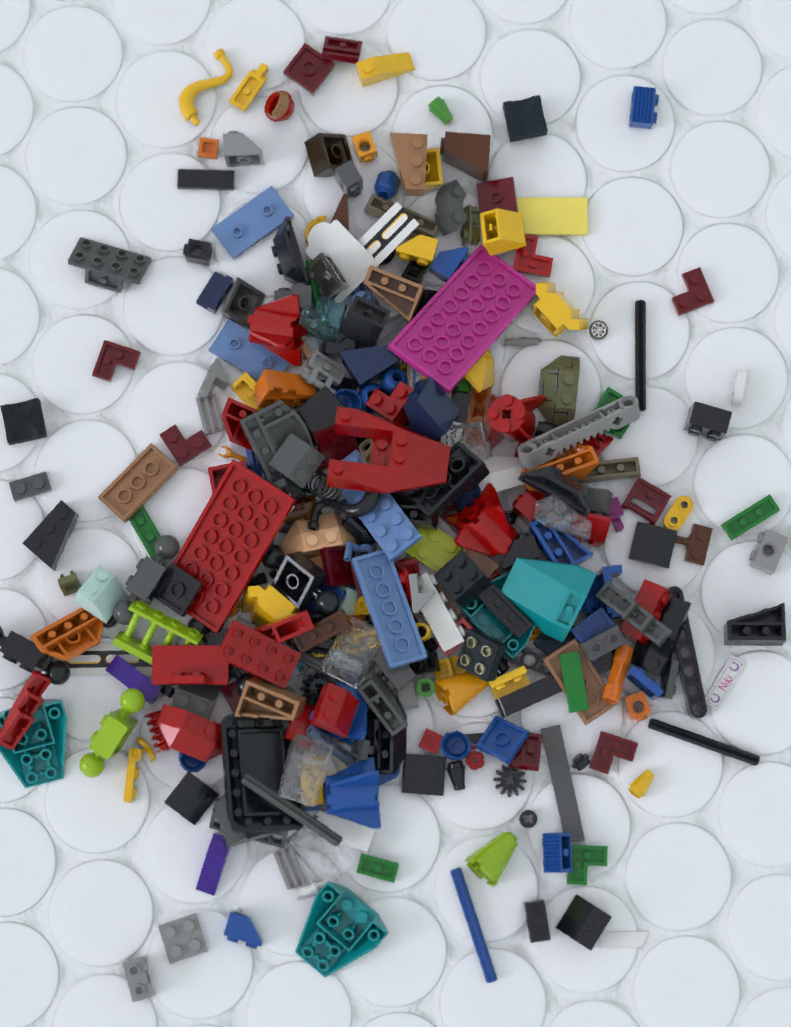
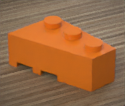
M264 369L254 386L258 407H267L279 400L284 401V404L289 407L303 406L317 393L316 386L307 384L305 379L300 377V374Z

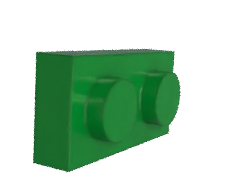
M361 853L356 873L394 883L399 863Z

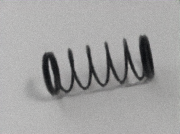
M318 470L314 472L317 474L310 480V490L307 483L306 488L304 486L302 489L304 492L327 502L338 500L343 491L340 488L339 495L332 500H328L337 494V488L331 497L325 498L333 492L334 487H332L329 494L323 496L330 487L324 493H321L327 484V474ZM319 475V477H317V479L314 481V485H313L314 490H312V488H311L312 480L314 479L315 476ZM320 478V482L318 483V486L315 489L316 482Z

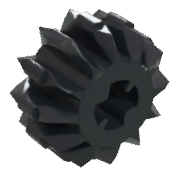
M314 673V675H307V679L301 681L304 686L300 687L299 690L304 691V694L301 696L307 697V704L312 703L313 706H316L322 687L329 682L332 683L331 681L326 682L327 676H320V673Z
M511 764L509 765V771H507L505 765H502L501 768L504 773L497 770L496 774L501 777L493 778V781H500V784L496 785L495 789L503 787L500 791L501 795L508 790V797L512 795L511 790L514 791L516 796L519 795L516 788L518 787L523 791L525 788L520 783H527L526 779L520 780V777L524 776L525 772L518 774L517 772L520 769L517 767L512 771L513 768H510ZM507 775L508 777H510V775L514 776V785L510 784V786H508L506 784L507 780L505 778Z

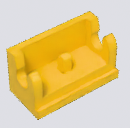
M245 372L232 384L233 387L231 389L247 406L261 410L265 407H258L254 390L256 382Z

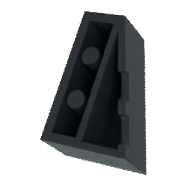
M785 603L728 620L723 627L724 645L782 646L786 641Z

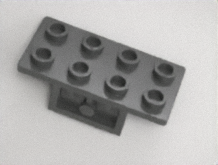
M82 237L79 238L68 259L69 265L85 269V283L121 293L124 281L139 285L151 263V257Z

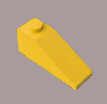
M409 52L375 56L356 62V71L362 87L415 70Z

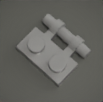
M315 349L305 367L311 370L310 374L303 370L300 377L305 379L307 384H312L319 389L326 385L334 394L336 390L330 387L331 384L336 387L340 385L347 369ZM317 374L325 379L324 383L316 378Z

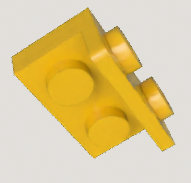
M524 665L497 677L495 681H488L495 699H499L530 684Z

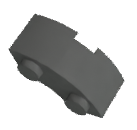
M456 179L442 185L435 197L434 203L437 209L435 219L443 236L457 231L467 221L463 209L464 198L467 194Z

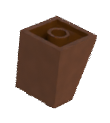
M445 131V138H441L440 155H443V162L480 182H486L491 135Z

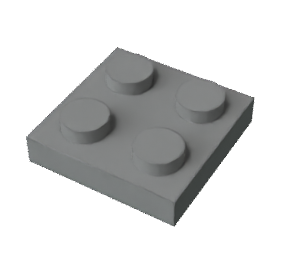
M196 913L158 925L170 964L208 951Z

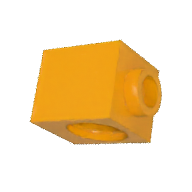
M370 131L352 137V144L360 163H369L377 157V149ZM365 145L370 147V149L366 152L362 151L360 148Z

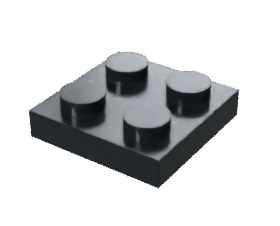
M170 563L152 596L180 616L185 617L204 583L175 563Z

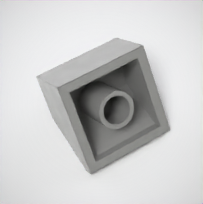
M229 131L227 134H223L224 156L227 167L264 165L262 149L247 136L238 131Z

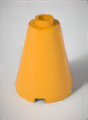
M465 672L435 681V693L439 702L443 701L446 705L443 707L450 716H453L488 686V682L470 672Z

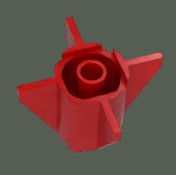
M295 294L259 306L248 317V325H250L249 342L262 345L292 365L301 367V347L305 342L302 340V336L307 334V325L315 318V314H303V312H300L299 295Z
M492 394L493 403L487 411L491 424L487 447L492 450L505 437L510 441L533 439L531 435L535 431L536 420L533 411L547 398L544 395H538L519 400L515 396L508 394L499 398Z
M487 483L480 497L471 501L473 505L470 507L466 505L460 513L447 515L446 519L451 524L460 528L454 540L459 547L485 554L488 557L498 554L505 555L510 550L509 546L517 537L518 532L508 523L495 487L491 483Z

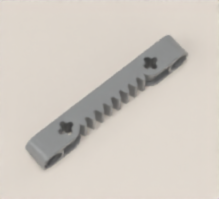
M632 395L624 396L520 444L518 455L521 466L525 469L535 468L554 459L558 452L562 453L563 448L569 450L570 445L576 447V443L582 444L583 439L589 441L591 435L596 438L598 432L602 435L604 429L609 432L610 428L616 430L640 418V409L637 397Z

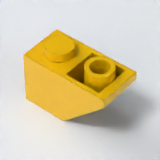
M420 234L398 246L395 255L403 261H409L410 259L417 261L416 263L422 266L432 265L438 239Z

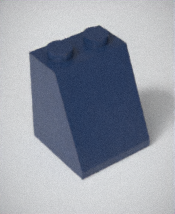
M388 345L340 352V361L347 369L350 377L355 381L359 390L367 384L376 383L381 380L387 370L391 368L399 369L400 359L388 349Z
M432 377L425 380L420 379L415 383L413 392L407 396L408 400L404 405V409L412 430L432 439H437L447 434L460 409Z

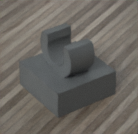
M365 738L364 741L355 739L351 746L350 755L360 760H367L368 754H374L375 746H370V740Z

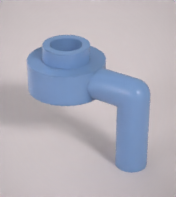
M348 541L345 547L344 561H351L353 551L356 552V557L376 552V550L369 544L357 545L352 541Z

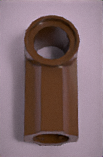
M307 495L300 498L295 503L293 510L284 523L299 519L311 520L312 511L317 503L315 496Z

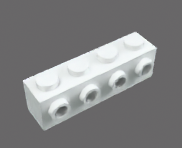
M426 572L419 576L423 579V589H420L421 593L436 591V593L421 611L442 650L446 652L464 642V637L467 634L462 625H457L455 621L457 616L454 610L447 607L445 602L448 600L444 592H439L436 587L438 581L433 576L434 574L430 575L429 572Z

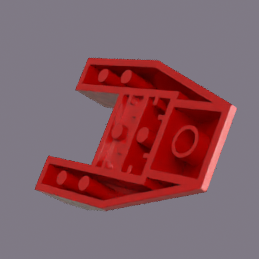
M337 406L335 434L373 439L369 464L329 459L327 487L387 494L446 483L450 446L359 409Z

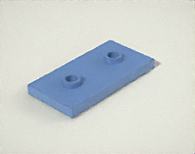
M270 186L211 228V230L234 260L279 228L285 217L289 216L291 219L294 217V214L273 186Z
M228 319L208 350L243 373L247 372L256 381H258L264 369L285 372L290 365L289 362L264 346L250 343V331Z

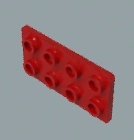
M233 620L216 655L228 661V664L285 689L301 653Z
M154 645L152 647L151 683L153 685H228L229 664L228 661L216 655L221 645Z

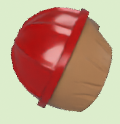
M286 91L273 92L265 103L266 116L274 122L288 120L294 113L295 108L291 95Z

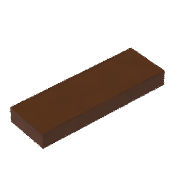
M341 609L315 623L314 629L293 637V640L302 654L352 627V624L344 609Z

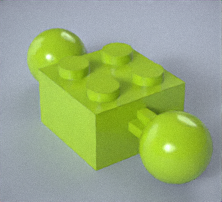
M135 688L125 690L120 697L121 709L119 708L114 712L111 711L101 720V728L98 731L96 730L90 738L92 742L89 748L94 752L85 754L80 760L79 767L85 776L90 778L99 776L105 767L103 758L109 760L120 752L138 723V720L130 716L131 713L139 712L145 704V697L140 690Z

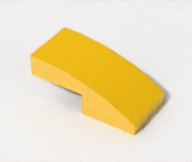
M460 655L439 660L440 671L434 672L436 681L468 672L457 665Z

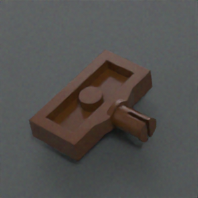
M694 523L692 524L691 533L687 538L676 535L675 543L685 545V562L700 566L704 565L713 528Z

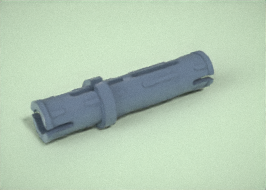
M310 725L307 728L305 734L317 742V746L325 748L346 766L354 763L355 757L351 756L347 750L332 740L328 733H323L315 725Z

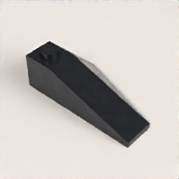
M457 441L450 448L446 483L426 487L416 507L431 518L475 488L490 473L487 466L479 457L461 442Z
M673 596L661 611V618L659 620L672 633L660 647L651 640H647L645 645L636 643L630 663L657 676H665L692 603Z

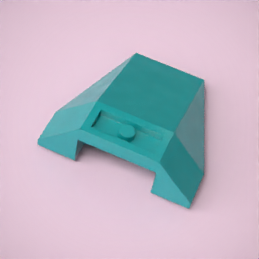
M517 557L502 587L501 593L544 634L563 643L588 595L596 573L579 565Z
M510 571L491 580L500 591ZM478 597L465 609L457 604L475 628L482 630L489 637L507 645L504 654L511 659L527 645L536 626L529 620L532 626L517 639Z
M43 700L33 714L34 722L13 750L0 745V753L25 788L64 778L67 716L62 700ZM11 708L0 712V731Z
M328 881L315 896L295 952L326 978L375 949L389 932L378 913L350 889Z

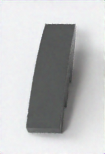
M609 581L595 595L659 647L672 633L669 628L655 619L653 615Z

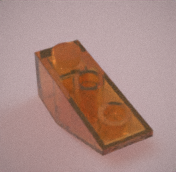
M472 386L466 444L482 446L485 444L488 422L487 411L490 404L491 388L479 393Z

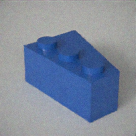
M547 514L530 523L528 527L531 534H534L535 540L545 557L550 562L580 565L591 559L594 554L580 544L576 538L568 534L563 527Z

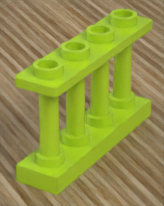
M134 600L128 609L134 612L125 632L120 630L112 644L152 665V647L149 644L158 625L168 630L162 645H171L175 634L186 640L184 645H198L204 635L200 634L197 629L182 624L180 620L172 619L165 615L164 612L149 607L145 602ZM140 617L151 621L142 641L132 636Z

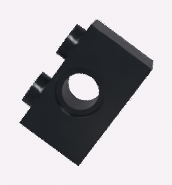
M544 900L523 902L530 942L551 940Z

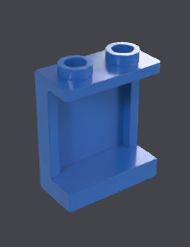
M622 565L604 566L598 571L601 588L607 581L612 584L611 577H619L623 573ZM603 603V609L610 619L621 618Z

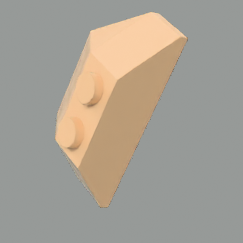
M332 512L319 516V529L317 531L307 528L310 520H295L281 542V548L284 550L285 557L287 554L301 551L310 558L320 556V549L323 547H346L348 541L356 542L355 537L341 525L343 519Z

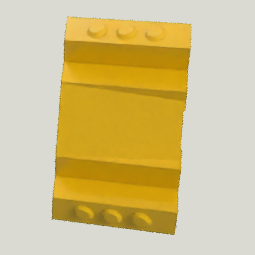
M536 283V295L540 299L533 304L532 312L554 337H558L566 329H587L588 318H579V309H575L564 297V292H555V283Z
M270 584L265 589L260 586H248L241 600V613L250 612L251 622L255 621L260 626L299 612L295 605ZM290 638L285 641L290 643L293 638Z

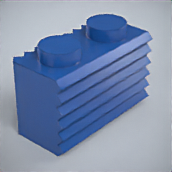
M633 87L629 127L651 129L652 125L656 124L657 112H654V107L658 106L659 101L656 88Z
M571 832L543 833L544 873L572 872Z

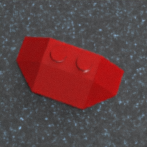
M229 397L221 414L229 441L253 451L239 420L259 410Z
M163 704L156 723L169 748L203 762L222 754L221 724L189 711Z

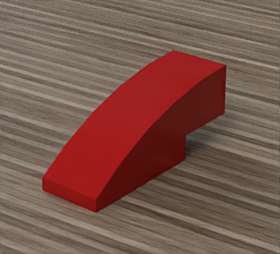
M304 610L254 628V630L280 643L310 631L315 627L308 611Z

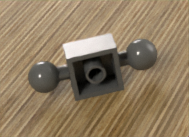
M163 535L159 537L155 543L156 555L153 560L146 556L145 559L142 558L136 566L137 572L134 576L131 575L125 584L127 585L126 590L131 593L127 600L118 602L113 609V616L118 623L123 625L129 624L134 612L128 609L134 600H142L149 605L153 601L154 597L152 594L167 570L162 565L166 559L174 558L180 549L179 541L174 536Z

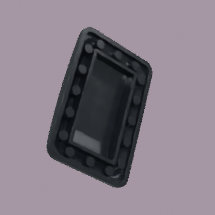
M235 714L225 716L221 721V741L226 807L230 829L236 833L301 829L304 826L303 824L241 783L243 776L249 773L305 811V805L301 801L299 743L284 738L290 720L244 716L234 717Z

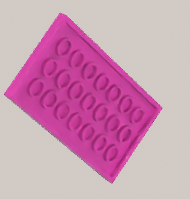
M480 245L388 345V349L426 378L432 377L443 391L449 394L536 296V284L496 255L490 256L487 249Z

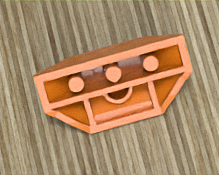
M576 443V447L570 445L569 450L563 448L561 454L558 452L554 459L532 469L523 468L520 474L545 466H555L562 470V474L567 477L571 475L580 481L596 468L600 461L592 446ZM525 484L528 490L537 491L534 488Z
M80 608L30 635V638L40 652L68 662L100 643L104 622L83 608Z

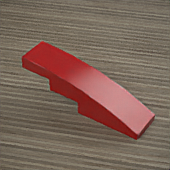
M34 670L23 686L0 731V745L13 750L34 722L33 714L43 702L42 694L51 683V679L46 674Z

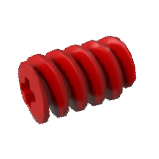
M160 711L144 716L145 718H151L147 722V725L153 726L149 729V732L156 733L151 737L152 740H158L153 745L154 748H160L156 753L171 749L168 747L156 723Z

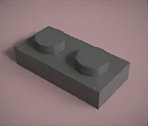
M46 471L9 482L15 502L52 491Z
M671 659L666 675L661 677L660 684L664 692L658 698L672 699L676 692V677L680 673V661Z

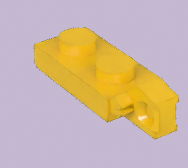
M261 63L257 70L249 71L230 98L229 103L245 113L267 80L265 75L269 71L268 66Z
M129 748L124 802L132 803V799H136L137 787H133L134 779H138L139 768L136 767V763L142 759L141 749Z

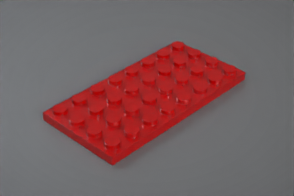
M236 460L231 461L173 562L204 583L187 614L200 621L215 633H219L297 501Z

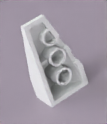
M490 455L479 457L490 472L478 484L481 488L480 495L487 483H491L495 487L496 492L525 484L518 480L523 469L519 457Z

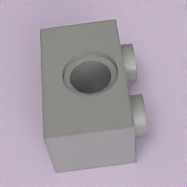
M766 529L763 533L760 532L756 540L759 543L757 549H753L749 557L751 561L750 566L772 575L779 563L788 537ZM764 546L771 549L772 553L770 556L763 553Z
M145 956L122 963L132 1001L136 1002L154 996Z

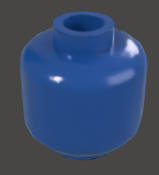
M391 170L379 173L374 185L375 192L384 199L395 197L401 183L400 178Z
M397 368L387 370L380 383L383 392L390 396L400 381L407 385V375Z

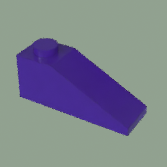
M116 655L105 669L129 689L135 688L140 690L145 697V701L149 704H153L163 690L159 685H153L150 678L119 655Z
M213 834L196 886V890L213 896L215 895L231 847L227 848L223 835Z

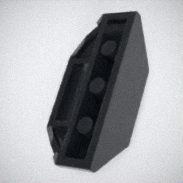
M287 216L273 239L274 246L271 247L274 258L278 257L279 264H276L279 275L283 274L284 279L294 285L297 283L311 285L290 217Z
M545 466L523 472L519 476V481L586 518L589 515L590 509L583 485L579 483L577 478L571 475L567 477L562 474V470L558 467Z
M393 695L407 721V715L397 695ZM370 708L367 713V734L365 739L370 740V746H375L374 754H368V757H374L375 771H379V774H395L406 756L407 727L392 736Z

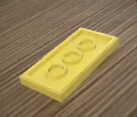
M587 197L516 198L518 213L523 215L525 234L532 236L588 235Z

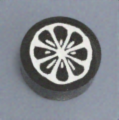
M594 321L589 327V335L594 340H602L608 333V326L603 321Z

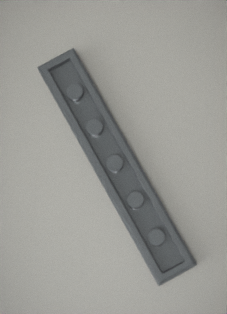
M556 725L542 728L541 734L562 831L571 832V843L584 841L583 828L561 727Z

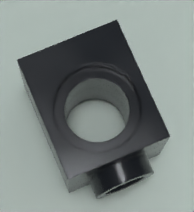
M189 239L188 244L184 245L183 255H185L187 262L209 266L213 247L210 242ZM196 248L202 250L199 255H193L192 252Z
M437 652L426 653L428 656L426 659L410 663V668L416 675L440 671Z

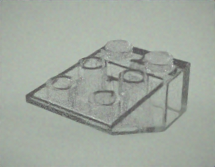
M352 616L350 618L352 627L341 632L324 658L323 672L357 689L366 676L381 644L374 626Z
M296 734L290 743L278 796L315 807L330 764L334 745Z

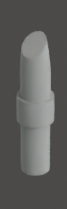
M526 337L505 339V346L525 347L526 345H538L541 339Z

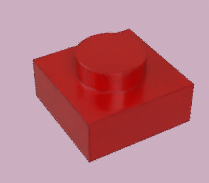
M426 728L418 746L436 754L443 736Z

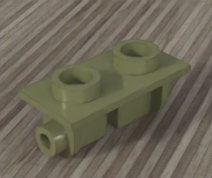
M471 204L463 208L467 221L462 225L460 232L462 246L470 242L471 245H478L480 241V228L473 226L480 224V211L478 207H471Z

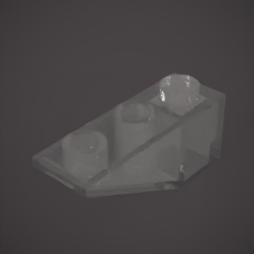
M553 494L536 501L534 518L544 526L586 540L590 539L592 523Z

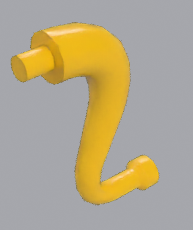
M222 48L215 51L213 56L225 67V74L220 77L193 82L185 87L179 96L180 111L187 122L191 121L194 126L201 123L197 117L199 112L194 105V98L197 94L223 85L233 76L232 65L226 58Z

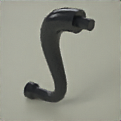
M365 492L363 498L355 504H347L338 500L327 502L322 499L316 503L307 528L314 531L319 529V515L324 507H331L351 517L367 515L375 509L381 493Z

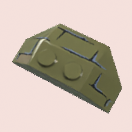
M561 355L540 371L538 395H544L547 399L537 409L549 423L561 426L574 420L580 373V357Z

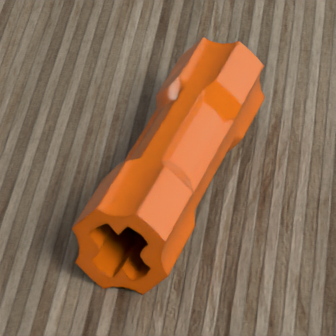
M623 644L615 650L612 668L602 696V700L611 704L619 703L623 682L634 650L631 646Z

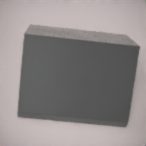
M237 277L222 310L223 317L250 328L248 317L254 313L257 307L261 306L266 294Z

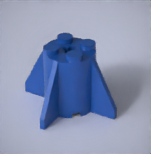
M337 682V686L348 690L359 701L348 736L344 738L320 727L318 729L323 733H328L331 739L335 737L339 739V742L352 746L355 739L364 741L367 734V710L369 705L358 692L357 685L349 684L348 687ZM314 710L311 712V715L309 717L310 720L312 718Z
M367 757V760H360L334 775L325 776L327 815H337L372 829L381 828L379 801H377L379 794V771H375L374 757Z

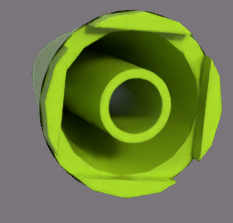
M502 832L468 856L465 862H468L466 865L479 879H487L486 884L495 887L518 845L516 836L511 832Z

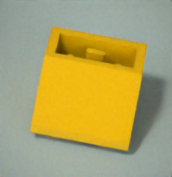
M499 208L480 213L483 245L490 256L526 246L522 213Z

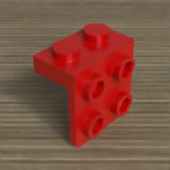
M416 557L394 562L410 607H412L409 574L418 573L420 576Z

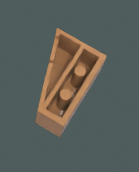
M252 677L246 680L234 717L295 720L301 717L307 698L257 677Z

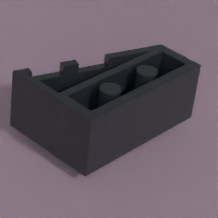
M400 491L390 493L415 528L437 531L439 512L429 518L416 507L418 499L405 495Z
M61 500L22 544L55 571L79 515Z

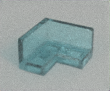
M319 297L316 310L310 306H303L299 324L321 340L339 339L340 333L338 332L344 321L347 304L345 302L333 303L326 297Z

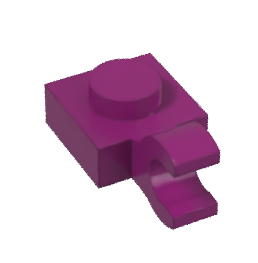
M615 497L612 498L610 516L606 517H611L615 532H619L624 528L619 518L624 515L618 498Z

